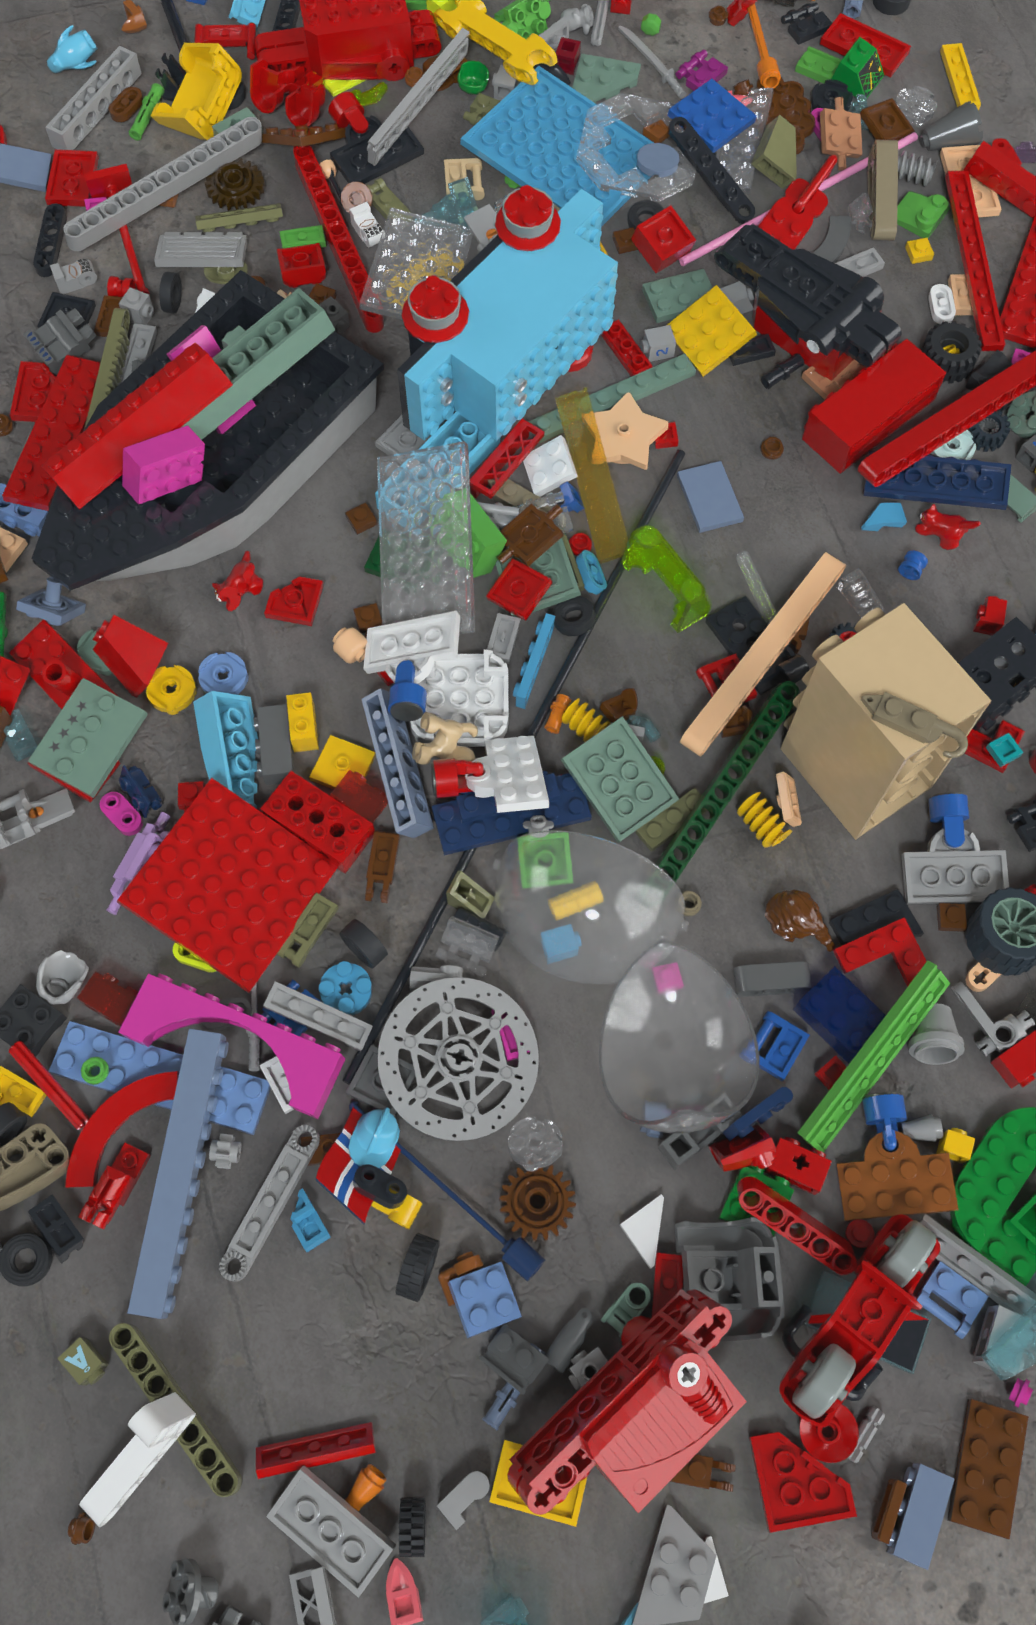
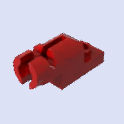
M124 1143L112 1167L107 1165L78 1217L89 1223L94 1219L92 1224L104 1230L113 1218L119 1205L124 1207L151 1155Z

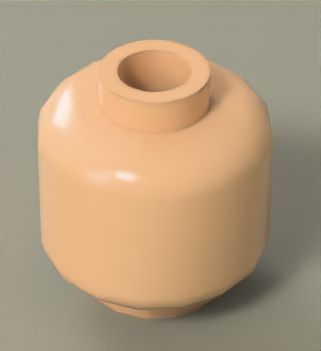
M353 627L348 629L342 628L333 638L334 652L346 663L362 662L365 658L367 638Z

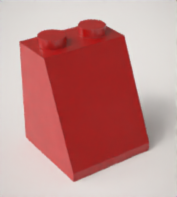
M113 615L109 621L104 620L92 639L96 642L93 651L129 693L136 698L149 685L168 645L162 639L116 615Z

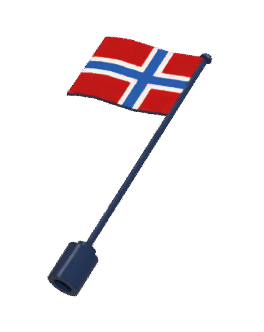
M352 1101L349 1104L351 1113L345 1127L324 1156L315 1180L365 1225L373 1200L358 1193L353 1186L355 1172L360 1166L355 1164L350 1157L348 1147L359 1119L366 1113L357 1106L358 1102ZM396 1143L390 1159L379 1169L391 1175L401 1152L504 1245L501 1250L504 1253L502 1259L528 1282L537 1273L546 1259L521 1237L517 1240L511 1238L507 1241L401 1144ZM364 1175L367 1180L373 1179L370 1175Z

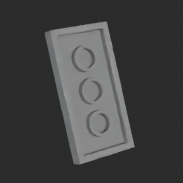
M303 1466L297 1472L266 1516L358 1598L396 1546L392 1540L306 1466Z

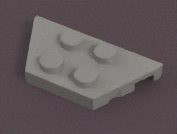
M666 1505L632 1625H666L696 1621L701 1616L717 1555L670 1505Z

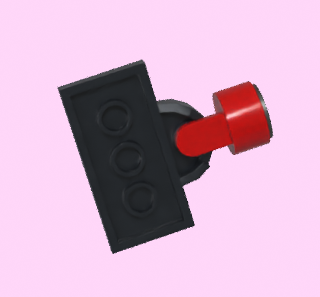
M342 92L330 102L328 113L334 122L337 123L338 127L345 128L346 145L330 152V158L348 184L351 182H362L365 184L424 154L423 146L407 126L375 166L368 162V141L382 123L373 115L364 117V108L352 92Z

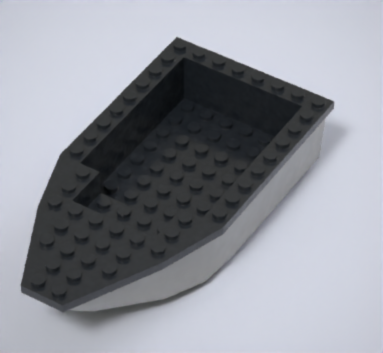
M240 270L97 405L84 431L104 416L108 410L114 408L125 399L128 394L145 383L148 378L155 375L167 363L171 362L167 353L201 325H205L222 351L224 349L222 339L228 332L233 331L237 326L242 327L246 331L285 298ZM334 331L270 385L259 392L252 399L256 406L226 432L220 434L215 429L202 439L205 443L204 461H201L203 464L202 481L157 497L154 500L138 504L122 486L123 475H121L81 509L57 486L31 558L33 563L71 591L94 581H112L192 566L236 548L266 523L375 412L376 377L384 370V364Z

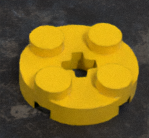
M174 665V667L166 668V666H162L156 669L147 686L146 694L154 708L161 712H167L169 715H175L192 703L197 694V688L193 676L184 667ZM168 685L170 687L176 685V690L173 693H167L166 687Z

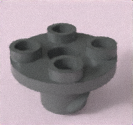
M184 1558L173 1561L170 1569L169 1591L163 1597V1611L169 1612L173 1625H190L198 1609L210 1610L215 1605L219 1593L218 1583L214 1577L201 1576L199 1566L194 1559Z

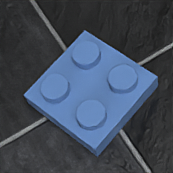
M502 1261L448 1282L467 1339L522 1317Z

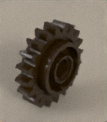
M242 158L238 162L234 160L222 165L217 171L207 176L205 182L208 198L212 199L213 204L218 203L219 208L226 205L228 211L232 206H235V209L238 210L239 206L247 208V203L255 205L254 199H261L260 194L264 193L263 187L265 186L262 171H258L257 165L251 166V161L243 164Z

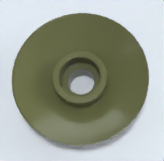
M245 262L243 267H204V275L213 283L226 284L240 270L248 273V267Z

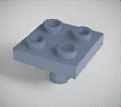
M53 577L47 578L46 589H41L18 600L16 610L26 613L28 617L47 620L51 625L60 626L85 613L86 604L61 595L62 584Z

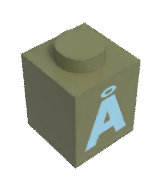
M79 1337L57 1358L79 1385L85 1386L89 1383L93 1385L99 1381L105 1374L103 1369L109 1365L93 1344L84 1337Z

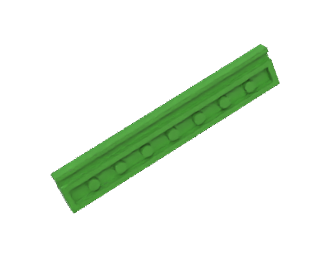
M930 961L925 963L798 1131V1134L813 1149L821 1152L826 1150L950 985V982L941 970L937 969L938 966Z

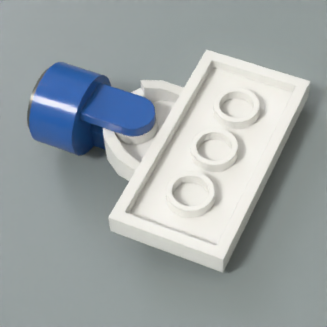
M457 611L368 628L363 669L367 674L386 671L395 683L390 688L388 712L394 718L402 721H415L422 718L424 712H426L427 691L419 683L432 671L434 661L457 657L460 615Z

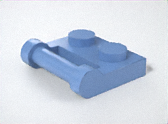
M941 1261L936 1263L916 1295L917 1301L922 1307L952 1328L954 1334L960 1339L967 1335L973 1321L989 1297ZM933 1292L964 1315L961 1321L929 1298L930 1293Z

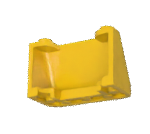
M184 43L179 54V62L186 71V75L171 107L167 103L159 102L154 107L151 117L165 127L201 140H209L214 137L212 126L224 119L242 79L241 68L219 43Z

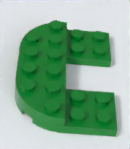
M1036 1107L1013 1110L998 1118L986 1129L985 1135L971 1154V1159L965 1163L961 1171L953 1179L959 1210L950 1211L953 1222L951 1225L956 1236L1024 1286H1027L1036 1272V1246L1010 1222L1014 1214L1008 1208L1033 1169H1036Z

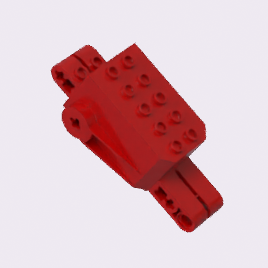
M299 0L303 27L260 33L254 39L257 61L259 59L268 62L269 69L279 72L290 69L294 65H302L305 69V75L310 71H315L317 75L323 77V80L386 79L398 81L405 77L410 67H414L413 59L434 56L441 50V42L433 12L425 9L408 12L405 0Z

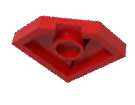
M299 576L291 581L292 584L280 590L278 588L270 592L264 612L265 618L312 626L324 585L322 580Z

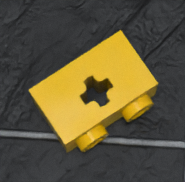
M311 692L286 695L290 740L294 752L318 750L315 706Z

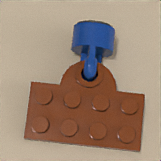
M883 1092L865 1096V1099L862 1100L865 1123L867 1125H876L877 1135L869 1141L865 1149L864 1161L837 1164L844 1220L885 1218L897 1214L917 1215L958 1211L949 1153L920 1156L917 1145L912 1139L898 1132L897 1123L907 1120L903 1095H900L898 1092Z

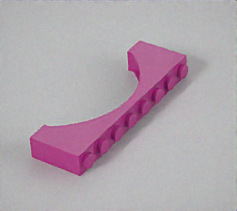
M159 973L157 977L151 974L147 975L118 1033L149 1047L153 1041L179 1028L203 1022H220L244 1028L263 1039L278 1057L289 1084L291 1100L288 1105L294 1110L319 1119L345 1062L344 1056L340 1053V1048L326 1043L325 1046L316 1044L317 1039L305 1033H301L300 1036L292 1034V1029L281 1023H277L276 1026L268 1024V1019L257 1013H253L252 1016L244 1014V1009L233 1003H229L228 1006L220 1004V999L209 993H205L203 997L195 993L197 989L182 983L179 987L172 984L173 979Z

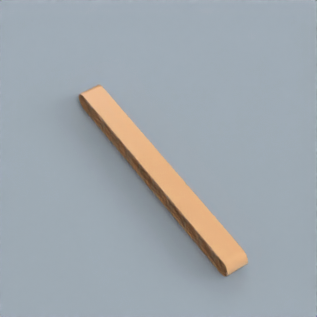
M827 552L823 554L682 736L680 744L700 757L707 751L839 579L846 564Z

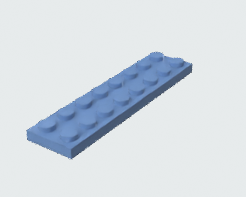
M69 1021L49 1072L116 1093L125 1086L151 1075L163 1072H180L183 1055L152 1045L147 1047L131 1039ZM91 1057H100L109 1066V1074L100 1084H89L81 1076L83 1063ZM220 1066V1069H223L221 1084L216 1085L214 1096H217V1106L215 1112L210 1114L209 1122L254 1135L271 1086L265 1079ZM93 1068L91 1074L93 1076L99 1074L100 1068ZM173 1100L154 1105L172 1110Z

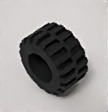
M945 321L941 325H934V328L929 330L921 348L923 353L946 372L942 383L948 381V384H952L954 381L961 382L963 378L969 377L981 353L982 348L980 347L982 343L981 340H978L979 335L973 333L974 329L971 327L967 328L964 323L957 324V321H952L951 323ZM954 344L960 350V354L949 353L943 347Z

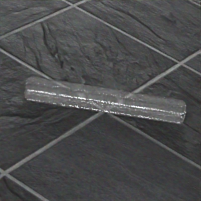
M744 551L737 555L736 560L765 622L769 625L777 615L776 609L750 554Z

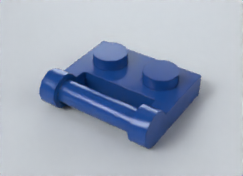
M767 1011L763 1017L764 1022L749 1048L744 1049L741 1057L746 1062L756 1065L783 1082L810 1035L778 1015ZM777 1027L781 1031L767 1055L763 1058L758 1055V1052L772 1028Z

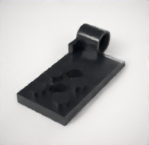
M746 596L710 615L705 621L729 655L736 654L740 661L750 649L746 643L749 641L756 642L768 626ZM741 623L745 626V630L737 631L734 629L733 624ZM787 646L756 685L755 689L759 695H762L779 683L786 681L796 683L802 680L804 675L810 670L809 666L801 655L795 654L790 646Z

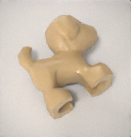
M424 712L420 722L421 728L426 729L425 732L427 733L437 732L432 742H416L414 744L412 759L416 763L428 764L433 757L440 759L455 758V761L465 760L471 762L476 759L472 750L465 746H458L457 742L465 732L471 734L473 738L476 737L478 734L477 726L472 723H459L452 719L444 720L433 713Z

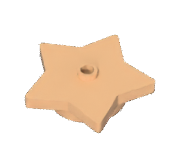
M629 392L611 410L584 414L582 416V422L596 440L593 453L594 466L609 462L618 464L630 463L646 470L648 468L650 444L668 429V421L642 413Z

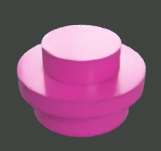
M1018 1378L1009 1396V1400L1015 1402L1014 1406L1019 1407L1020 1403L1027 1405L1034 1390L1028 1387L1030 1383L1028 1379L1023 1381Z

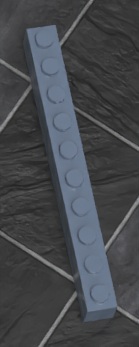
M189 1029L128 1314L166 1319L169 1313L172 1314L175 1307L174 1285L178 1284L181 1278L182 1267L179 1266L181 1254L184 1255L187 1249L188 1238L185 1237L187 1225H191L194 1216V1209L191 1208L193 1197H196L199 1192L200 1180H197L199 1168L202 1169L205 1163L206 1152H203L204 1142L210 1138L212 1125L209 1124L210 1114L215 1112L217 1106V1096H214L216 1085L221 1084L223 1069H220L222 1058H226L229 1043L226 1042V1037L221 1033Z

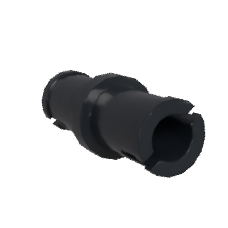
M796 353L784 363H778L774 370L761 377L763 386L766 389H770L781 380L788 379L791 373L804 366L803 357Z

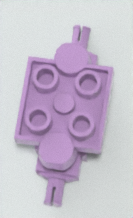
M161 812L155 824L147 823L143 832H138L113 876L116 880L110 889L113 899L106 909L109 913L117 915L121 907L117 903V899L169 832L164 831L168 820L171 818L168 814Z

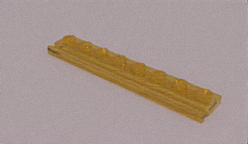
M587 387L578 392L576 390L555 397L568 449L578 475L576 479L598 561L602 564L621 558L622 555L628 553L629 555L633 554Z

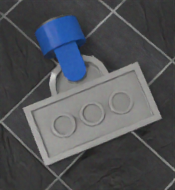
M945 792L932 795L928 799L930 821L942 823V830L932 836L927 846V852H904L901 854L906 904L982 903L989 894L994 893L998 889L1009 887L1006 850L980 851L979 841L974 833L964 829L963 821L969 819L967 795L961 792Z

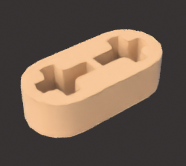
M978 962L967 973L966 985L972 991L982 992L1001 974L991 972V970L984 968ZM984 972L986 976L982 979V983L976 984L973 981L976 978L975 976Z

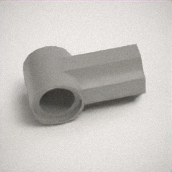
M444 965L440 968L412 966L410 991H414L436 980L463 977V968L453 965Z

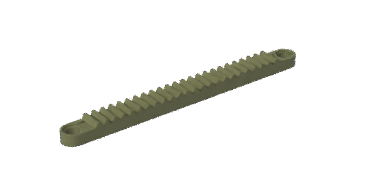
M115 308L113 311L85 427L97 405L121 382L120 375H123L122 368L125 367L123 361L126 360L125 353H128L127 346L130 345L127 336L130 326V314L126 308Z

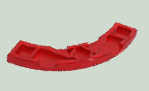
M179 1071L163 1072L137 1080L113 1094L95 1111L82 1129L74 1145L67 1169L65 1188L96 1186L99 1163L104 1153V1148L111 1136L136 1112L160 1102L174 1100Z

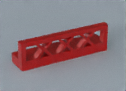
M522 418L468 481L470 494L476 499L482 493L491 499L544 437V431ZM529 431L535 434L533 439L526 440L529 437ZM521 447L522 452L519 455H514ZM506 463H508V469L506 471H500L503 468V466ZM494 478L495 484L491 489H488V480Z

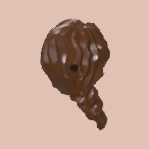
M786 890L775 894L767 902L765 918L771 924L774 934L781 936L788 942H794L795 938L803 939L806 936H815L821 944L827 947V951H833L835 944L828 933L827 926L823 923L818 904L811 898L809 893L799 890Z

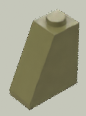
M779 115L766 126L751 165L780 188L784 189L792 181L796 180L797 177L796 128Z

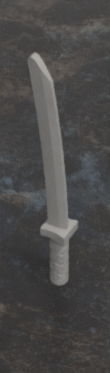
M619 26L618 30L661 74L663 84L668 82L677 96L683 99L686 96V92L674 78L673 68L668 70L630 29Z
M257 983L251 990L252 1015L257 1013ZM246 1030L248 1037H250L249 1071H259L260 1037Z

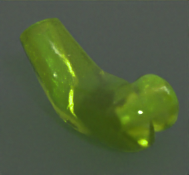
M379 82L363 93L359 89H354L351 92L362 106H367L379 102L388 90V87L384 82Z

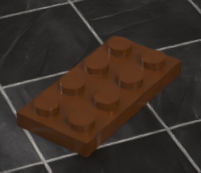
M968 1399L947 1521L1010 1540L1029 1416Z

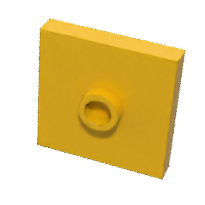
M330 735L309 778L313 782L356 798L376 757V753Z

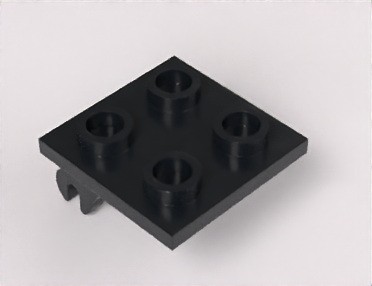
M163 53L162 62L167 65L171 76L165 69L162 72L163 74H161L159 68H157L155 75L165 89L162 96L163 100L174 101L186 71L179 65L172 54L167 59L166 53Z

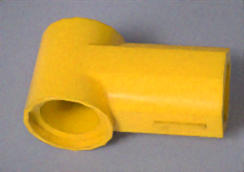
M391 1188L389 1189V1191L393 1194L398 1193L392 1190ZM407 1194L404 1203L398 1208L389 1209L373 1201L371 1207L388 1215L387 1218L400 1226L410 1229L423 1204Z

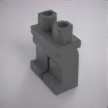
M76 308L66 314L59 310L56 316L47 320L46 324L34 332L30 329L23 334L55 376L58 374L66 355L80 357L84 351L86 353L91 349L88 343L96 337V334L88 324L79 330L75 328L85 321Z

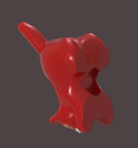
M932 504L929 509L920 514L922 524L916 525L915 531L924 536H938L940 538V546L945 550H952L959 546V541L964 533H967L969 529L979 527L981 523L980 521H967L966 518L960 515L940 513L936 509L935 504Z
M245 551L242 560L233 567L223 583H212L216 599L219 602H227V611L235 610L245 593L249 592L255 596L262 591L263 579L255 574V565L250 562L249 551Z

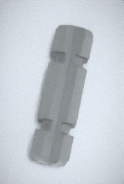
M875 1406L869 1408L865 1415L867 1417L866 1420H862L858 1426V1443L854 1452L848 1457L854 1463L859 1462L863 1455L862 1450L868 1447L878 1430L876 1426L881 1425L885 1418V1414Z

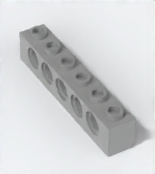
M119 46L45 128L53 148L57 150H74L109 111V105L115 98L138 79L142 73L136 53Z

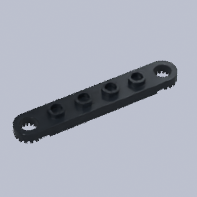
M683 117L673 118L668 127L670 138L676 142L677 147L726 210L732 214L735 221H738L739 224H744L753 219L755 215L754 205L688 120ZM677 124L679 126L680 124L685 131L678 133L675 131L674 126ZM747 208L749 216H742L739 213V209Z

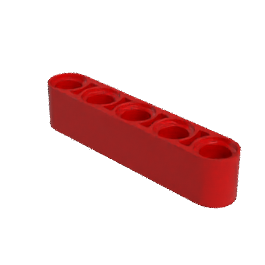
M747 1176L739 1181L737 1185L738 1199L745 1211L840 1275H848L855 1271L857 1260L852 1245L846 1239L757 1178ZM749 1191L757 1192L753 1197L745 1196ZM772 1207L780 1208L777 1212H768ZM794 1223L802 1224L799 1228L791 1227ZM817 1239H825V1241L820 1244L814 1243V1241ZM842 1254L848 1255V1256H847L846 1258H844V1259H837V1257H838L839 1255H842Z

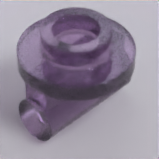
M1020 142V146L1015 147V152L1022 163L1036 162V146H1033V142Z

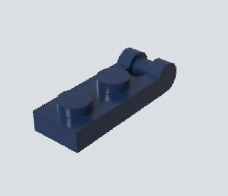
M787 1087L778 1089L732 1123L723 1134L729 1141L737 1136L743 1139L754 1130L751 1125L755 1122L762 1125L773 1116L770 1111L779 1112L785 1105L791 1102L793 1099L792 1091Z

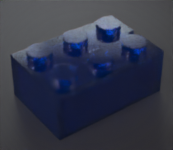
M835 966L793 1009L848 1064L851 1063L886 1016Z

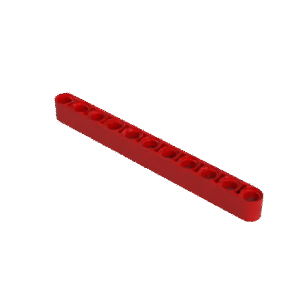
M310 145L295 146L293 153L296 170L318 221L323 227L325 237L367 331L372 333L380 332L384 328L381 303Z
M1036 350L866 457L860 463L858 473L874 487H878L1036 386Z

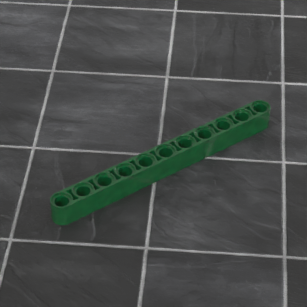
M791 681L783 682L768 696L638 889L636 900L641 907L651 908L659 905L665 899L794 706L793 701L800 694L799 687ZM782 690L788 694L789 700L782 696ZM768 710H772L775 713L776 719H772L769 716ZM755 729L762 732V739L756 736ZM742 748L749 752V759L742 755ZM729 768L736 772V779L729 776ZM715 788L722 791V799L715 795ZM702 808L709 811V819H705L702 816ZM688 828H691L695 831V840L691 839L688 836ZM675 848L682 852V860L674 857L673 851ZM660 869H665L668 872V881L661 879L659 875ZM647 889L652 890L655 894L653 902L648 901L645 896Z

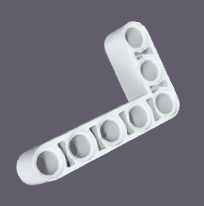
M176 1392L146 1404L131 1418L128 1427L136 1435L81 1500L79 1506L99 1528L105 1525L117 1513L194 1419L196 1413Z

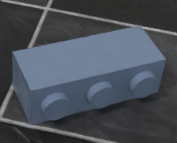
M913 1463L912 1468L908 1467L904 1475L903 1482L907 1484L886 1552L928 1570L954 1478L923 1464Z

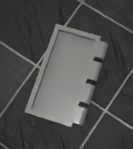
M165 232L164 235L159 236L154 258L155 266L243 267L247 248V236L243 235V232H227V235H224V232H206L205 235L202 232H184V235H181V232Z

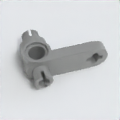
M961 981L951 987L957 999L985 1035L983 1039L975 1042L979 1049L987 1046L981 1051L985 1057L995 1050L1000 1054L1027 1036L1025 1030L1035 1025L1032 1018L1024 1021V1019L1030 1016L1026 1010L1016 1017L1009 1014L993 1024ZM1004 1028L1008 1030L1010 1040L1008 1042L999 1041L996 1037L997 1029Z

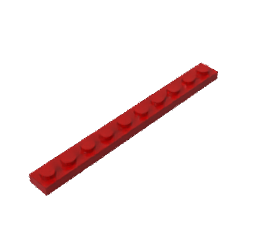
M947 171L945 179L976 330L979 335L978 340H981L982 343L980 348H982L981 351H1003L1006 344L969 171Z

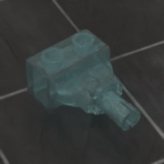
M468 177L448 183L450 194L443 197L439 203L432 205L431 211L413 216L417 231L434 224L438 228L461 226L462 233L470 230L464 217L478 210Z

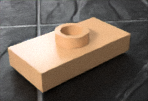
M785 772L777 773L776 778L779 790L777 802L782 809L783 820L792 827L799 826L802 821L795 781Z

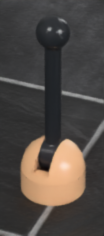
M324 160L319 166L325 179L331 180L340 198V205L343 206L341 191L334 179L337 173L336 166L332 160Z

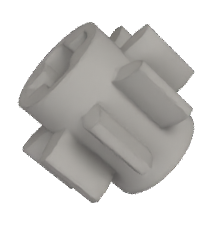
M220 1133L219 1140H212L209 1159L210 1161H216L215 1166L217 1168L231 1169V1162H239L241 1142H235L233 1134Z

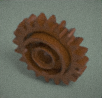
M539 1162L537 1170H533L532 1165L528 1163L526 1173L518 1167V1178L512 1175L508 1176V1180L512 1184L511 1186L502 1185V1190L508 1193V1195L499 1197L500 1202L507 1204L500 1209V1213L509 1214L505 1218L504 1223L514 1222L511 1232L515 1233L521 1229V1238L523 1240L527 1237L528 1233L532 1234L533 1242H536L538 1234L542 1235L545 1242L548 1240V1232L558 1237L557 1226L566 1230L568 1226L563 1219H573L574 1215L567 1211V1209L576 1207V1203L568 1201L569 1198L575 1195V1191H566L571 1181H560L563 1176L562 1171L553 1175V1165L547 1171H543L542 1162ZM535 1195L542 1196L545 1200V1206L541 1209H534L529 1202L531 1197Z

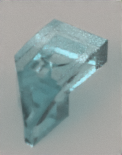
M16 709L13 713L15 717L11 725L6 726L4 732L7 736L8 746L18 762L31 756L38 745L20 710Z

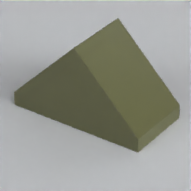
M457 871L446 892L448 905L456 909L462 907L481 918L486 917L495 897L462 871Z

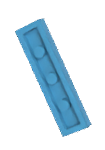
M546 613L543 622H538L535 635H538L536 642L532 641L528 650L530 659L528 662L523 663L520 676H523L521 683H516L513 691V696L516 697V707L526 708L555 628L554 615Z

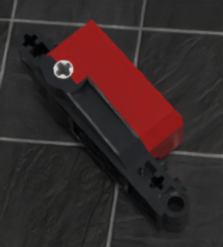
M753 223L743 226L714 254L715 262L722 270L756 292L752 314L753 328L762 335L769 334L772 342L792 356L796 353L800 354L804 359L805 365L808 367L813 366L815 372L824 378L827 377L832 381L853 360H856L865 367L872 366L902 335L899 325L881 313L884 293L874 279L862 277L805 249H791Z

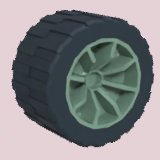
M1013 887L998 889L994 893L989 894L970 916L967 922L965 939L972 956L980 965L991 970V972L1004 976H1016L1023 972L1026 973L1036 965L1035 894Z

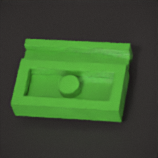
M809 46L797 63L795 72L824 84L825 80L832 78L841 59Z

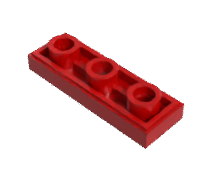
M620 320L614 321L608 331L604 330L600 334L631 377L653 367Z

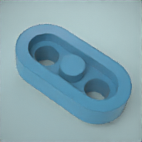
M588 550L582 551L576 557V564L583 579L584 588L589 593L597 595L607 587L604 574L596 556Z

